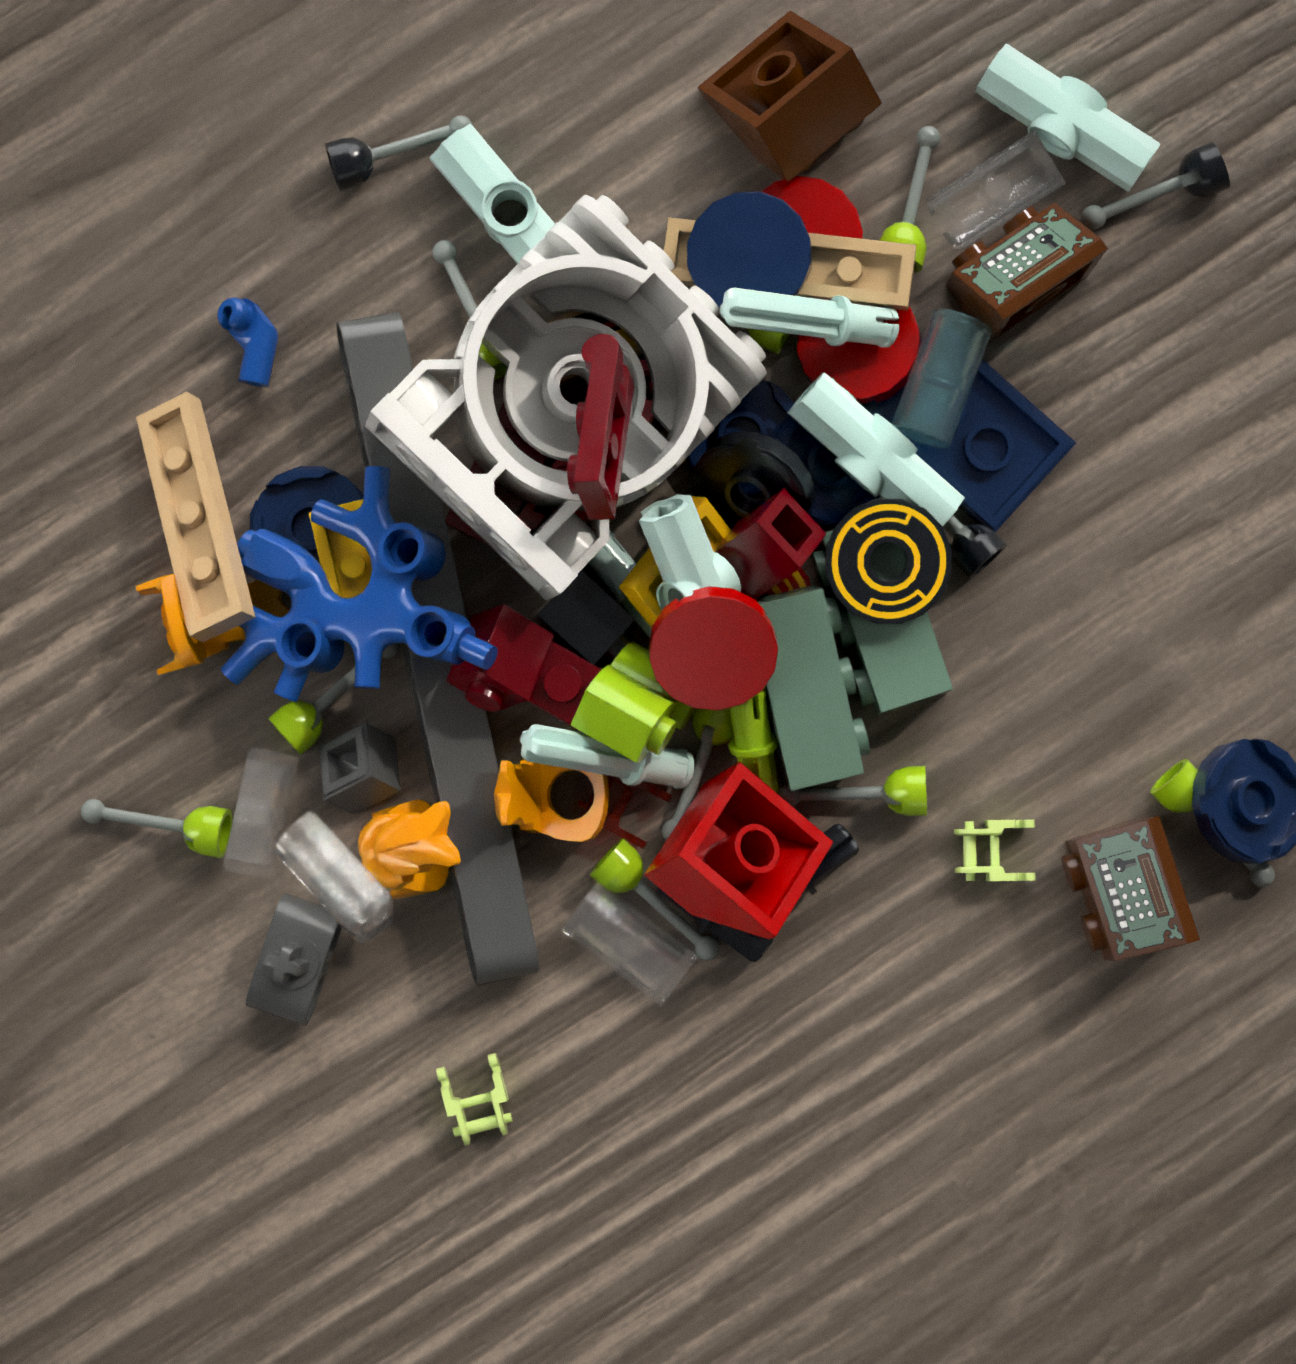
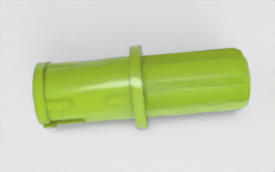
M765 686L761 692L745 703L729 708L733 738L729 741L728 746L730 753L737 757V763L741 762L772 790L778 793L779 788L773 751L778 748L779 742L770 729L766 700L767 689Z

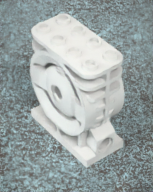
M583 195L573 205L571 210L559 222L553 225L545 237L533 249L529 250L509 274L493 288L468 320L460 337L454 359L422 360L391 393H388L370 411L365 427L545 600L560 595L578 576L577 574L610 540L609 519L591 520L590 528L574 513L575 511H585L579 495L572 494L569 489L567 471L553 469L534 461L518 449L510 440L500 423L495 408L493 395L495 369L479 356L481 343L507 367L503 382V399L508 418L517 433L540 454L555 460L568 462L571 455H577L580 439L576 429L577 405L571 404L564 399L560 392V380L565 375L574 374L579 375L589 383L590 372L586 368L581 353L583 344L589 338L598 334H610L617 339L623 353V364L629 369L634 382L621 479L624 482L620 483L617 507L644 496L661 484L767 374L761 363L766 358V354L758 343L742 331L734 334L717 318L720 314V309L715 301L697 286H692L688 289L671 272L675 265L670 257L652 241L647 240L642 244L625 227L629 223L625 213L611 199L604 195H601L597 200L588 195ZM529 296L549 314L567 311L593 314L614 323L627 333L639 347L647 362L653 387L651 413L668 431L667 438L665 439L642 416L646 399L644 371L637 354L620 334L602 323L588 319L568 318L546 323L523 299ZM436 378H454L453 394ZM455 414L462 437L471 455L486 474H473L438 439H432ZM494 481L515 497L555 511L531 535L529 533L531 529L495 495Z

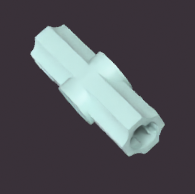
M1005 44L995 56L975 90V93L997 106L1000 110L1028 126L1027 130L1031 138L1045 150L1063 159L1071 160L1074 157L1127 192L1130 191L1160 146V143L1152 139V137L1109 111L1105 99L1090 85L1071 76H1063L1060 79L1008 44Z
M471 123L462 129L456 130L430 156V161L483 222L489 236L497 243H500L517 264L529 250L533 249L545 237L546 233L555 224L537 203L532 190L513 175ZM505 200L518 201L525 206L527 215L516 226L501 225L493 217L494 209L498 204Z
M825 372L821 373L809 385L787 412L837 457L834 462L874 497L880 495L883 499H904L925 508L942 526L953 516L961 502L965 499L963 495L915 454L918 449L907 437L879 414L875 413L872 415L856 401L853 395Z
M677 494L671 498L656 501L640 512L642 518L639 520V523L663 579V582L657 587L656 591L661 611L676 598L680 601L684 597L693 595V590L708 586L731 588L741 592L740 580L732 565L720 554L713 552L691 495Z

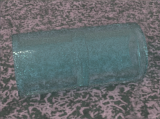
M942 308L933 310L891 423L905 437L931 447L942 449L950 447L992 329L984 322L961 312Z

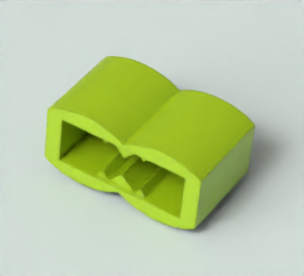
M632 641L631 644L628 643L621 650L611 665H607L597 674L587 687L571 726L632 761L639 763L650 751L660 755L671 739L675 728L677 727L682 730L691 718L695 708L673 699L656 681L649 659V650Z

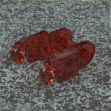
M607 775L609 789L613 782L624 787L625 790L612 815L607 813L603 828L645 849L648 842L620 828L619 819L633 793L639 788L668 803L672 795L648 782L642 781L639 785L630 786L624 784L619 777ZM594 791L588 803L583 800L577 802V805L586 809L583 815L589 811L593 804Z

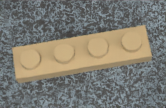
M668 217L664 252L675 265L671 272L685 286H695L687 268V242L696 220ZM808 233L811 239L812 268L803 288L796 294L797 296L830 301L834 296L841 295L849 298L852 304L892 307L895 310L908 311L916 245Z
M186 391L137 416L136 420L190 637L205 642L256 618L201 400Z

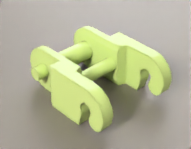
M985 820V829H974V821H965V829H954L955 835L963 836L964 867L955 868V873H966V881H975V873H986V881H1036V873H1005L1003 867L1000 866L999 835H1002L1004 828H1035V820ZM976 835H990V866L977 867Z
M496 1053L488 1055L495 1087L490 1092L465 1099L454 1097L446 1068L440 1067L436 1069L438 1080L442 1086L441 1094L447 1117L454 1115L457 1117L459 1126L453 1128L454 1136H462L465 1146L470 1145V1135L498 1127L503 1136L507 1135L506 1123L513 1122L511 1113L504 1114L501 1103L508 1101L509 1098ZM492 1101L495 1115L467 1122L464 1108Z

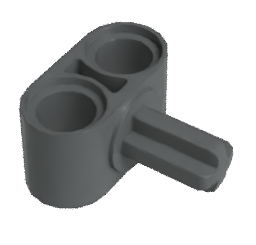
M284 893L273 915L248 990L246 1006L306 1026L316 1007L340 936L345 913Z

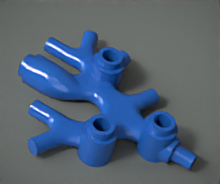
M365 467L363 503L357 510L349 511L324 499H320L315 503L311 511V521L358 542L368 552L372 566L370 581L365 590L356 597L343 598L334 593L320 563L305 548L288 538L267 529H259L258 531L248 530L240 537L237 543L244 573L287 593L291 598V608L285 616L277 617L253 606L256 618L239 625L245 631V641L221 667L222 673L236 685H239L260 662L276 652L284 662V668L274 693L297 702L310 671L326 673L333 670L340 663L344 655V641L349 643L353 649L355 657L354 687L360 689H380L382 652L387 646L394 643L408 644L414 653L422 657L454 665L467 661L484 670L490 669L494 664L498 649L496 646L475 637V629L461 614L437 606L422 607L414 599L411 591L412 582L414 580L425 581L436 576L444 565L446 552L442 540L436 534L409 523L395 522L390 513V468Z

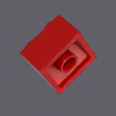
M738 762L703 784L644 876L691 915L770 940L776 937L832 846L833 841L741 762Z

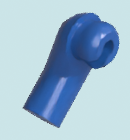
M228 298L220 305L217 318L221 327L228 330L244 349L238 381L256 387L267 388L269 387L278 343L277 329L261 308L253 301L246 298Z

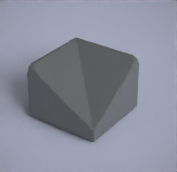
M365 722L319 746L323 800L348 813L355 814L401 791L396 743L389 734Z

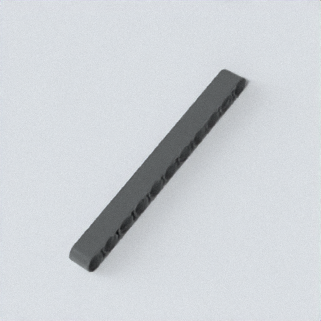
M399 312L337 322L339 350L364 469L367 466L390 468L389 505L390 513L395 522L409 523L430 531L442 540L445 547L446 556L442 569L431 579L425 581L414 580L411 588L413 597L422 607L437 606L461 614L466 618L441 499L365 427L370 411L413 370L401 315ZM401 643L435 803L447 801L450 806L451 815L447 835L458 849L461 862L459 865L450 866L449 871L476 986L538 973L537 948L511 826H501L496 817L494 790L499 770L486 710L469 703L465 698V692L446 682L452 663H444L419 656L410 649L408 644Z

